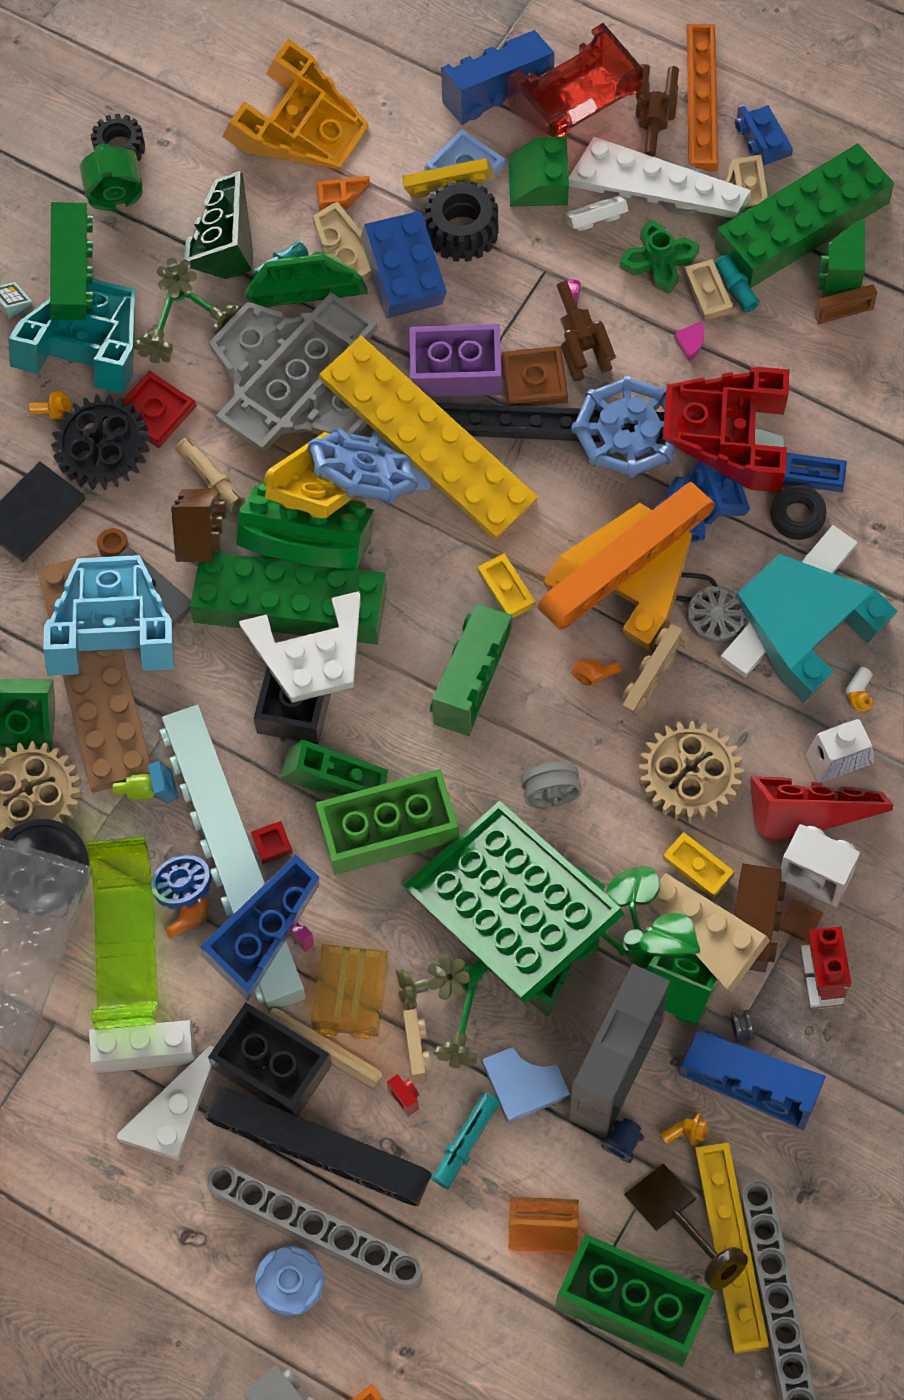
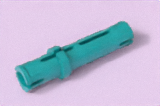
M487 1092L481 1093L479 1100L465 1120L452 1144L446 1146L444 1150L445 1156L435 1173L431 1176V1180L444 1189H450L462 1165L468 1164L471 1150L483 1133L495 1110L499 1107L500 1101Z

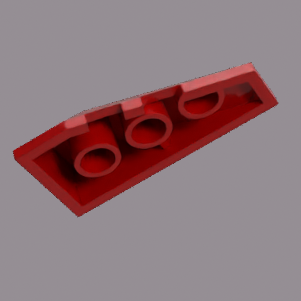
M751 776L750 779L755 826L763 837L772 841L793 838L799 824L826 830L893 810V803L883 792L844 786L838 792L829 787L822 786V783L812 782L810 787L792 785L791 778Z

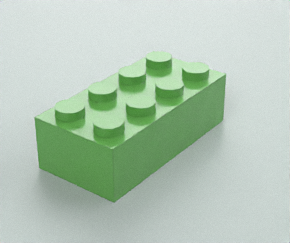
M441 769L316 803L317 815L334 875L450 844L459 837L458 823Z

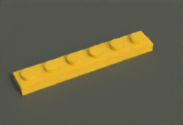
M729 1142L695 1147L696 1162L713 1249L719 1254L725 1249L737 1247L748 1257V1263L740 1276L731 1284L721 1289L733 1354L766 1350L769 1348V1342Z

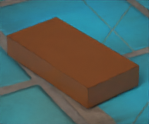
M874 284L817 299L814 315L817 323L822 324L874 309L877 290Z

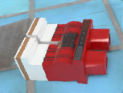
M842 926L808 930L809 945L800 947L804 978H806L805 985L809 1010L842 1007L847 987H851L852 984Z

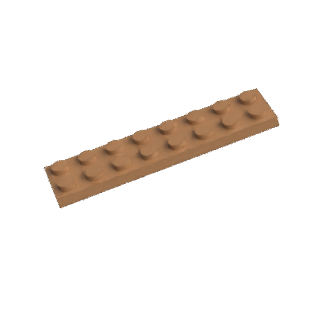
M94 553L78 558H95L98 555ZM77 558L37 568L49 620L55 611L54 605L57 599H61L63 595L64 585ZM122 649L80 651L79 674L63 675L90 789L94 793L113 788V783L126 782V778L131 777V775H150L148 765L151 763Z

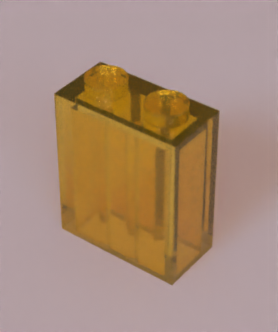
M327 944L321 945L311 1014L313 1030H318V1033L325 1036L347 1033L351 1034V1037L360 1040H368L371 1036L379 1037L389 963L387 951Z

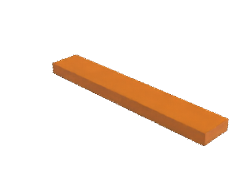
M687 24L688 165L695 166V168L702 169L703 171H717L715 24Z

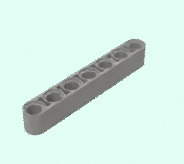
M216 1165L208 1172L206 1177L207 1186L216 1201L399 1291L412 1292L421 1284V1265L414 1256L228 1165ZM222 1177H228L232 1180L231 1185L226 1190L214 1188L216 1181ZM251 1192L262 1194V1199L256 1205H248L244 1202L245 1197ZM286 1206L293 1210L292 1215L286 1220L275 1218V1212L280 1207ZM317 1221L323 1224L322 1231L317 1235L307 1234L305 1228L310 1222ZM343 1236H348L354 1240V1243L348 1250H340L335 1246L336 1241ZM379 1251L384 1254L385 1258L379 1265H370L366 1262L369 1253ZM404 1266L412 1267L416 1271L415 1276L407 1281L397 1277L398 1270Z
M753 1180L744 1187L740 1201L769 1342V1352L779 1400H793L795 1398L816 1400L774 1194L766 1182ZM753 1192L759 1193L764 1197L765 1204L755 1206L749 1202L747 1196ZM759 1226H765L771 1230L772 1237L768 1240H762L756 1236L754 1229ZM765 1260H773L778 1264L779 1272L768 1274L762 1269L761 1263ZM772 1294L783 1296L786 1300V1307L782 1309L772 1307L768 1297ZM785 1328L792 1333L794 1341L789 1344H783L777 1340L775 1332L778 1329ZM787 1363L795 1364L800 1369L801 1376L797 1379L787 1378L783 1373L782 1366Z

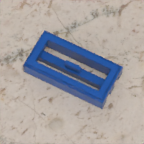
M786 453V474L783 484L804 485L813 489L843 492L847 461ZM791 464L803 465V466H810V467H809V469H808V468L793 467V466H791ZM820 468L839 470V473L822 471Z

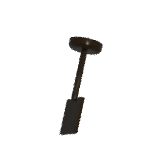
M662 1164L624 1194L626 1199L655 1231L673 1218L712 1259L704 1272V1280L712 1290L725 1288L737 1279L745 1269L748 1257L740 1248L731 1247L718 1254L680 1213L696 1201V1198L665 1164Z

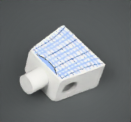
M859 719L820 732L816 735L805 754L818 783L874 763L872 744Z

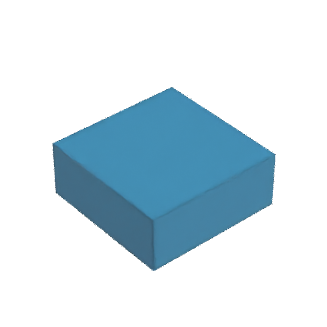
M160 761L149 764L148 768L154 794L166 803L179 799L173 770Z

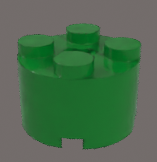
M99 144L94 147V152L87 155L79 165L85 197L88 199L89 205L95 209L113 211L117 210L116 205L124 203L128 207L136 203L143 194L138 161L133 150L111 147L109 144Z

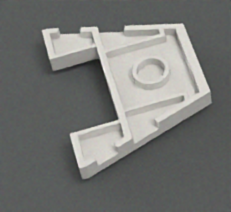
M359 591L331 598L338 628L275 643L267 614L239 621L242 633L247 636L256 653L266 663L271 674L292 703L354 687L361 605Z

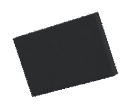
M39 461L0 500V545L21 562H24L86 500L84 494Z

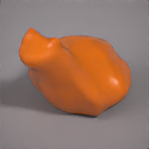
M581 658L571 667L573 677L584 685L589 686L599 684L606 678L622 672L619 662L603 665L597 660Z
M201 897L197 903L190 907H181L178 919L169 927H165L168 938L172 939L184 931L197 928L206 921L208 900L205 897Z

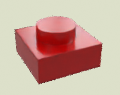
M282 821L251 831L262 864L293 854Z
M396 1074L387 1081L388 1092L408 1117L419 1109L417 1097L420 1094L409 1079L403 1081Z

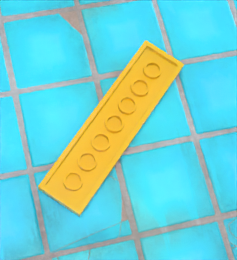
M362 335L319 374V380L396 451L400 454H406L411 459V464L493 540L496 541L537 501L538 496Z

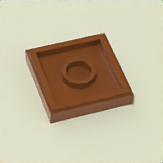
M561 346L501 352L509 406H540L568 403Z

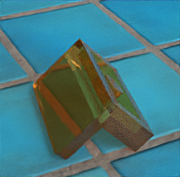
M510 1196L509 1250L576 1253L579 1199Z

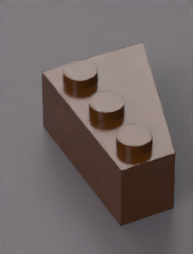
M182 489L178 495V500L174 501L175 505L171 506L176 562H213L215 550H220L221 547L220 534H223V519L226 517L225 500H220L219 489Z

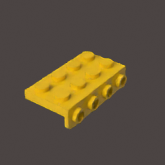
M324 432L316 438L321 439L330 433ZM307 443L266 472L264 477V485L266 486L265 499L280 503L287 509H299L308 512L315 518H327L353 498L348 497L347 492L326 478H319L314 473L315 464L313 457L308 452L309 443Z

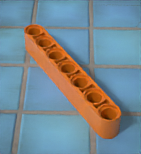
M687 483L548 591L539 601L538 610L559 630L566 629L702 522L713 510L715 502L694 483Z

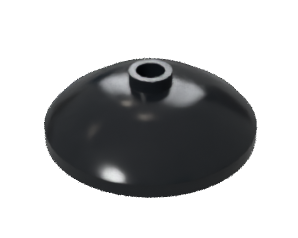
M52 819L29 820L14 827L1 840L0 896L13 909L31 916H48L69 907L83 892L90 872L89 854L83 840L69 826ZM46 866H50V874L45 877L42 876V869Z

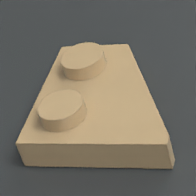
M760 154L732 160L728 169V177L724 181L751 190V198L743 210L745 212L768 198L762 157ZM714 215V220L726 218L724 216Z

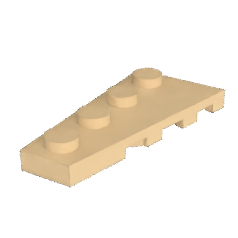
M667 873L660 879L659 894L650 904L661 916L681 913L691 919L700 947V953H696L697 957L728 992L732 994L770 940L760 931Z

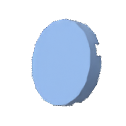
M297 1246L275 1249L269 1252L259 1264L255 1275L256 1291L262 1303L271 1312L285 1317L299 1316L311 1310L320 1300L324 1289V1272L318 1259L307 1249Z

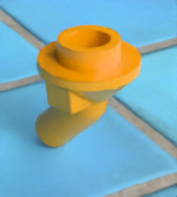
M54 391L49 394L48 402L28 403L29 415L49 414L50 419L55 421L66 420L63 412L71 413L72 409L69 397L62 391Z
M697 1113L690 1119L685 1118V1121L673 1124L660 1132L659 1135L665 1145L685 1135L691 1146L696 1147L699 1141H705L708 1122L703 1121L702 1113Z

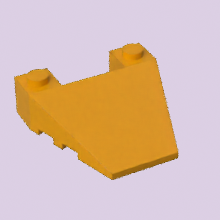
M287 39L266 73L270 78L288 89L287 93L269 118L244 101L229 122L222 137L248 154L339 170L369 124L347 97L343 98L334 87V81L329 76L326 77L317 66L318 62L293 41Z
M638 503L560 555L543 581L547 591H550L652 510ZM691 532L686 533L613 591L637 606L622 628L625 638L651 654L657 647L655 641L663 628L668 629L681 574L684 570L692 539Z

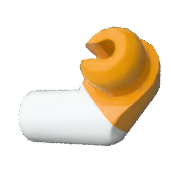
M865 667L858 669L846 688V694L851 707L858 712H865L873 706V698H869V694L865 690L873 674Z

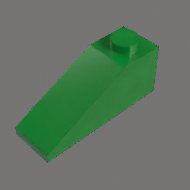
M301 740L287 750L281 779L312 790L346 795L386 784L388 769L306 740Z

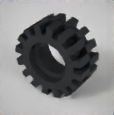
M115 114V119H111V116L107 115L105 116L106 122L100 119L97 122L98 127L94 125L93 133H91L93 150L95 146L107 144L115 137H126L129 141L119 147L135 151L137 161L142 159L141 154L145 152V142L140 124L138 125L136 119L130 120V116L126 114L123 119H121L120 114Z

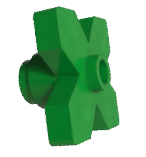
M649 220L640 233V239L644 247L629 248L620 260V268L634 276L652 270L654 286L666 293H671L679 282V273L676 266L691 264L699 253V244L686 237L674 240L672 235L665 231L664 226Z

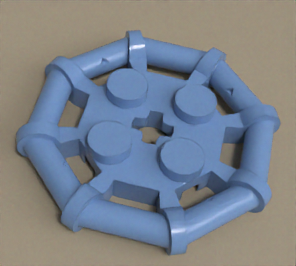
M626 375L621 380L595 390L589 389L585 393V401L576 422L572 424V433L577 435L589 458L588 463L593 467L598 465L628 475V478H635L637 474L662 464L669 465L674 460L675 446L667 441L664 446L656 443L658 436L664 430V421H660L656 410L662 406L665 412L666 387L659 388L631 379L630 375ZM623 392V398L610 404L604 401L608 397ZM631 392H635L650 397L652 399L649 403H647L643 398L638 396L631 398ZM594 408L601 412L598 423H589ZM626 423L635 425L634 432L632 433L628 429L622 430L621 428ZM598 435L603 446L597 448L591 436ZM615 452L623 454L622 457L626 458L627 462L608 455L609 453L615 455ZM649 452L653 454L649 457H646L635 462V458L639 456H642Z
M333 429L331 434L321 439H312L308 445V452L313 457L315 464L314 473L319 478H326L347 492L348 497L353 498L355 495L382 500L385 504H392L396 501V498L406 493H413L418 487V480L413 476L410 467L411 459L406 454H399L379 441L378 436L366 437L345 433L342 429Z

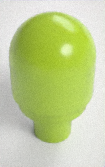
M149 774L131 775V777L126 778V782L113 783L114 796L127 795L128 799L147 800L155 796Z

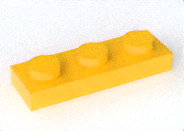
M483 158L402 176L404 189L410 196L421 198L430 195V192L436 191L440 186L446 188V183L453 182V184H458V180H465V184H470L472 181L477 183V185H482L487 180L494 179V171L488 159Z

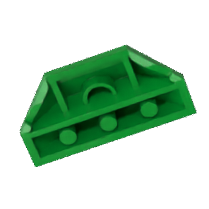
M315 252L312 255L301 257L286 256L283 259L265 262L245 290V296L250 303L263 307L324 300L330 293L339 298L368 294V289L360 274L334 254Z

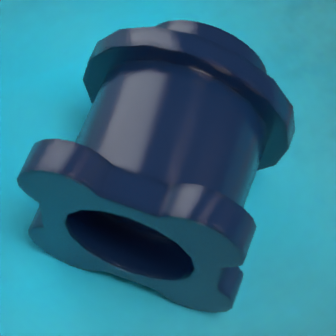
M624 1118L623 1121H614L613 1125L615 1128L609 1139L604 1138L601 1147L621 1160L631 1163L634 1156L633 1150L638 1141L644 1140V1136L640 1132L642 1128L637 1123Z

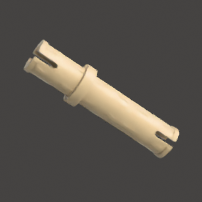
M190 437L180 440L176 445V451L208 486L207 489H219L220 500H225L226 508L230 512L239 510L243 506L245 499L232 486L230 478L225 473L222 474Z

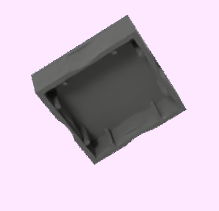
M635 964L631 965L572 1084L570 1122L603 1138L608 1137L613 1123L663 1024L665 1004L670 985L669 980Z

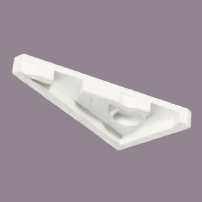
M209 1046L118 1133L117 1141L179 1161L213 1070L208 1056L214 1047Z

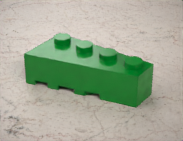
M476 604L472 614L468 613L466 615L462 628L464 632L460 640H457L454 645L452 658L443 672L442 679L430 706L434 725L470 736L512 630L511 614L480 604Z

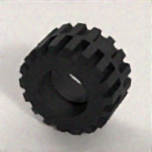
M458 180V184H453V182L446 183V188L440 186L436 189V195H430L425 206V225L433 250L436 253L441 251V257L448 259L450 256L453 257V261L459 262L460 259H465V262L472 261L474 256L477 259L481 258L483 251L489 252L492 249V243H496L497 234L499 233L498 204L495 203L493 194H488L487 188L484 186L478 188L477 183L472 181L470 184H465V180ZM457 217H468L475 220L473 223L464 226L454 225L449 222Z

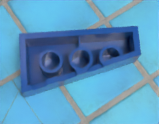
M533 30L506 41L501 49L497 50L494 47L485 49L483 55L476 59H473L471 56L465 57L460 60L461 65L452 68L450 64L441 67L442 103L461 125L470 120H475L493 106L501 105L513 94L522 92L540 78L543 79L549 76L554 71L555 52Z
M295 854L200 946L201 956L247 1001L251 998L318 889L319 876Z
M698 1030L680 1070V1076L801 1130H804L826 1078L825 1075L726 1041L716 1033L710 1031L704 1033Z

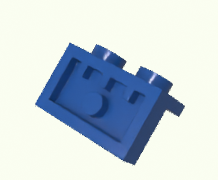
M745 105L738 107L737 118L734 121L735 128L740 136L743 135L747 141V149L750 156L761 154L763 166L792 156L793 147L769 105L750 112L747 111Z
M698 461L688 472L689 482L694 483L715 502L713 510L703 520L705 524H712L718 516H745L750 510L741 484L701 461Z

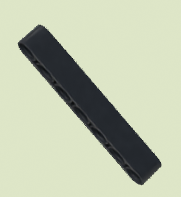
M218 1087L204 1117L215 1126L411 1206H419L432 1176L430 1171L417 1164L227 1087Z

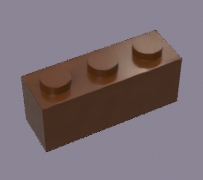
M742 863L734 916L760 931L770 940L749 969L766 973L768 962H775L777 943L771 942L773 931L779 932L782 912H777L776 906L777 900H784L786 882L780 881L781 869Z

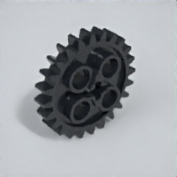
M109 394L105 402L101 401L99 395L95 396L94 403H90L85 397L83 398L84 406L80 408L77 404L73 403L75 412L72 414L67 411L63 412L67 419L66 422H56L61 431L52 432L54 439L57 441L51 444L54 452H57L53 457L57 463H60L58 467L61 472H67L66 475L70 481L77 478L76 481L80 487L85 485L87 481L91 490L95 489L97 483H100L103 489L106 490L110 481L116 487H119L118 478L122 477L126 481H130L128 472L139 473L136 463H146L141 453L150 452V448L146 444V442L151 440L149 433L146 432L149 428L146 421H142L144 418L141 412H135L132 403L125 406V402L121 397L116 403H114L112 396ZM108 418L103 426L104 419ZM95 423L92 429L84 430L86 425ZM125 427L122 432L113 433L116 428ZM82 451H89L85 457L78 458ZM113 454L119 455L116 460L107 461L109 456ZM99 457V464L97 466H94Z

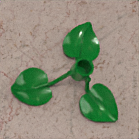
M648 866L633 867L618 874L610 881L607 887V896L620 907L629 905L634 929L624 935L622 945L606 932L601 935L604 940L618 950L620 956L627 955L631 965L635 964L641 968L648 967L654 956H683L700 953L694 924L684 914L671 913L663 915L654 921L652 928H645V933L641 931L636 904L646 905L652 903L660 891L658 875ZM598 938L574 961H579L592 955L597 949L600 939Z

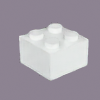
M799 824L783 856L780 867L782 870L780 881H785L787 885L837 908L853 876L860 852L855 850V847L847 841H836L825 836V833L817 827H806Z

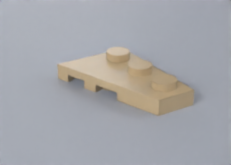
M335 202L313 215V222L323 252L334 254L360 274L364 282L373 277L361 240L362 231L340 204Z
M671 623L668 629L663 628L655 641L657 648L653 655H647L639 667L641 674L636 683L631 682L624 691L622 699L625 701L622 705L635 715L639 714L657 688L660 677L657 676L659 672L669 670L675 662L674 657L677 646L679 645L684 648L690 640L682 628Z

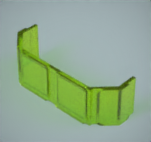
M145 836L85 842L90 859L94 890L97 1009L90 1010L94 1030L156 1025L158 989L155 914L147 841Z

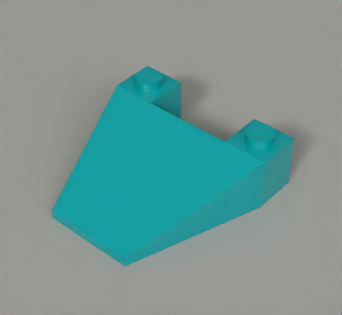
M93 279V283H87V291H93L92 309H86V321L50 320L49 298L21 319L8 338L10 367L38 373L48 356L94 366V387L123 394L133 377L135 289Z
M781 554L736 594L781 682L803 703L816 693L834 672L813 651L823 640L845 621L868 644L890 623L898 612L874 588Z

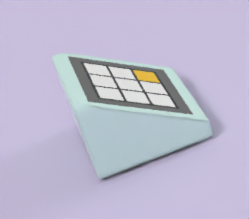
M16 282L0 286V310L8 319H11L33 304L32 300Z

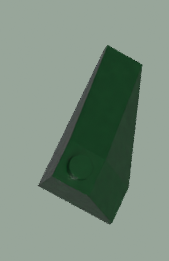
M238 171L214 180L203 203L206 209L202 217L196 218L194 223L196 230L193 236L187 238L184 249V259L188 260L191 264L189 268L223 279L241 276L252 271L253 247L242 172Z

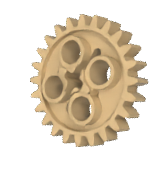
M690 721L688 729H684L681 722H677L676 731L673 732L670 727L665 726L664 737L659 733H655V744L652 742L646 743L645 750L648 753H641L640 761L644 764L639 765L638 773L644 776L640 777L639 784L640 786H648L644 791L645 798L654 796L652 800L653 808L660 804L664 805L662 815L665 816L672 810L675 811L674 820L677 821L681 814H686L688 823H691L693 815L697 814L701 822H703L706 812H709L715 818L718 813L717 806L726 811L729 804L727 799L730 801L736 800L737 793L734 790L741 789L742 782L738 779L743 777L744 771L741 768H737L741 766L742 757H733L737 752V746L727 747L729 736L727 735L719 739V728H715L709 733L707 732V723H703L699 730L695 728L694 721ZM686 747H694L699 752L696 754H688L683 749ZM707 754H711V755H712V756H709L708 758H706L705 760H702L705 755H707ZM668 766L672 767L676 772L668 775L661 772L660 769ZM696 766H697V771H696V774H695V773L693 772V770H694V769L696 768ZM714 768L719 770L721 775L710 776L706 770ZM679 782V785L675 789L669 788ZM691 788L696 790L698 795L690 797L682 791Z
M31 741L29 748L26 750L21 743H18L17 752L14 753L6 747L5 752L7 756L5 758L0 756V836L3 838L14 827L29 820L52 819L63 823L64 819L73 821L74 817L70 809H80V805L75 798H80L83 794L79 788H76L82 782L79 776H75L78 771L75 765H70L69 756L61 757V752L57 747L50 752L47 743H44L40 750H37L34 741ZM35 768H44L43 773L39 776H30ZM15 782L13 789L2 791V787L6 783ZM32 789L33 794L28 796L26 791ZM49 794H58L55 801L51 803L44 802V799ZM20 809H29L26 816L22 818L15 817Z

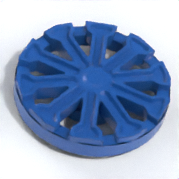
M176 856L164 862L155 871L151 880V890L159 904L167 906L169 909H181L183 906L190 907L209 892V886L212 884L211 872L206 862L197 856Z

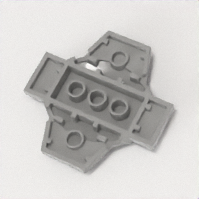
M330 293L313 312L300 313L301 317L287 318L280 311L246 302L209 341L211 351L234 381L235 396L216 415L217 422L263 454L279 436L284 439L288 434L305 431L321 435L324 432L331 434L333 429H342L345 433L358 435L367 425L362 418L319 380V374L361 335L368 341L378 330V326L375 321L333 293Z

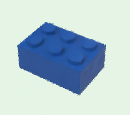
M421 210L364 224L361 240L386 318L442 305L447 290Z

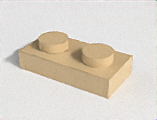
M713 259L684 268V275L704 321L733 312V305Z
M416 1009L405 1010L403 1014L413 1084L426 1083L425 1072L432 1070L429 1051L422 1052L421 1040L427 1039L425 1020H418Z

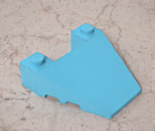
M140 555L77 558L64 585L63 595L61 599H57L54 605L55 611L51 619H48L44 626L43 650L47 676L79 674L80 651L140 648L143 671L174 669L172 620L169 614L166 613L162 600L153 587L152 579Z

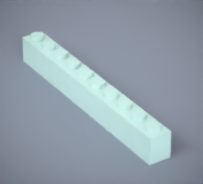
M197 704L163 716L162 720L165 728L159 731L165 748L172 746L175 756L169 758L175 775L182 774L185 783L179 785L185 803L192 801L195 811L191 812L190 816L195 830L202 829L205 839L201 840L200 844L205 858H213L215 868L210 869L216 888L223 886L226 896L222 897L221 901L226 915L230 916L241 908L265 883ZM286 941L254 991L258 1003L262 1004L265 1002L268 1012L274 1007L280 1009L306 999L302 982Z

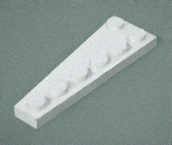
M593 137L568 178L569 186L600 193H604V190L618 192L620 197L631 198L632 195L647 198V202L656 204L659 201L674 203L677 208L693 209L729 218H735L740 215L751 198V190L597 137Z

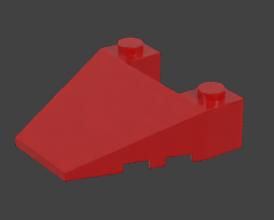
M755 367L750 368L749 372L733 375L732 372L722 374L719 378L705 380V377L667 384L663 440L749 490L780 492L786 474L787 447L756 445L755 424L756 412L784 415L789 396L790 369Z

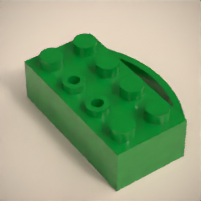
M264 483L254 486L239 511L237 546L290 562L331 568H358L371 542L374 509L366 508V504L362 501L352 500L327 518H315L308 512L299 509H287L280 503L265 499L266 486Z

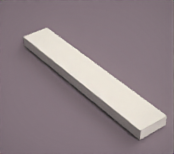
M832 525L802 562L834 574L855 550L858 542ZM750 622L721 655L720 661L744 678L750 674L766 655V651Z

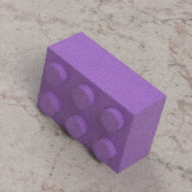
M500 324L409 327L410 380L427 396L502 395Z

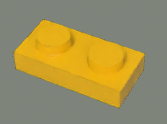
M505 553L477 567L478 574L502 612L511 614L512 619L535 607V600Z
M684 832L664 853L662 859L712 899L731 880L735 872Z

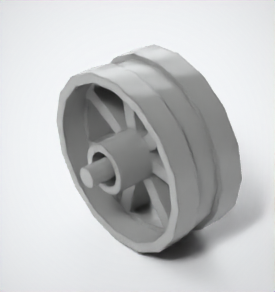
M554 762L528 770L521 776L522 788L525 790V803L530 807L550 808L558 807L577 799L582 794L581 783L578 781V768L571 763Z

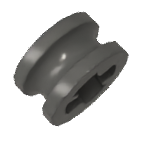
M744 1010L741 1015H737L736 1012L731 1013L732 1030L736 1042H741L744 1037H747L748 1040H754L753 1024L749 1011Z

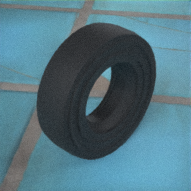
M792 485L782 489L775 496L771 505L770 516L773 526L780 534L790 539L803 540L814 536L820 531L824 525L827 510L824 499L816 490L804 485ZM802 503L809 508L810 517L802 522L793 521L787 515V508L791 504Z

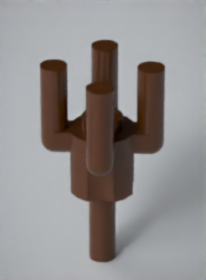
M641 64L638 71L635 95L637 100L635 114L639 118V126L647 131L644 154L654 157L656 155L658 133L661 130L667 129L668 121H672L675 118L679 88L677 85L679 68L676 66L668 67L665 92H649L650 66Z
M568 281L558 283L556 286L567 312V315L560 319L565 332V341L561 344V350L573 381H580L585 377L582 370L588 367L583 351L591 348L601 372L605 373L612 370L613 367L610 361L615 359L616 355L603 322H592L588 309H578Z

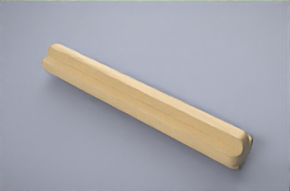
M274 1007L268 1013L269 1017L330 1053L332 1065L371 1089H375L381 1082L383 1072L281 1009Z

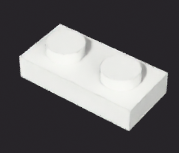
M617 195L563 214L568 226L577 229V231H583L594 226L593 223L604 220V222L617 220L621 217L620 214L629 210L626 200Z

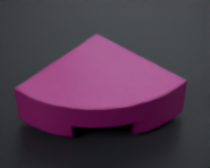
M568 279L569 287L578 306L581 282L575 279Z
M701 321L676 332L674 335L675 341L688 361L698 355L704 342L705 332Z
M297 921L289 935L306 952L314 945L313 935L304 924L299 925Z

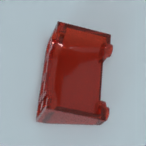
M604 23L591 30L594 38L588 45L585 43L579 45L578 55L538 78L533 72L526 77L521 70L509 76L508 103L512 110L547 135L560 137L566 134L572 127L627 95L635 94L642 86L641 81L643 80L644 69Z

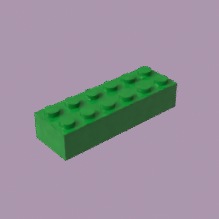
M857 143L718 227L715 249L721 256L730 255L731 260L740 273L745 274L749 279L748 285L752 288L842 233L858 220H863L889 204L894 182L861 145Z
M215 553L213 562L198 563L190 609L194 623L240 628L239 621L267 614L271 632L306 636L338 628L331 598L359 591L361 605L357 642L378 645L387 593L386 573Z

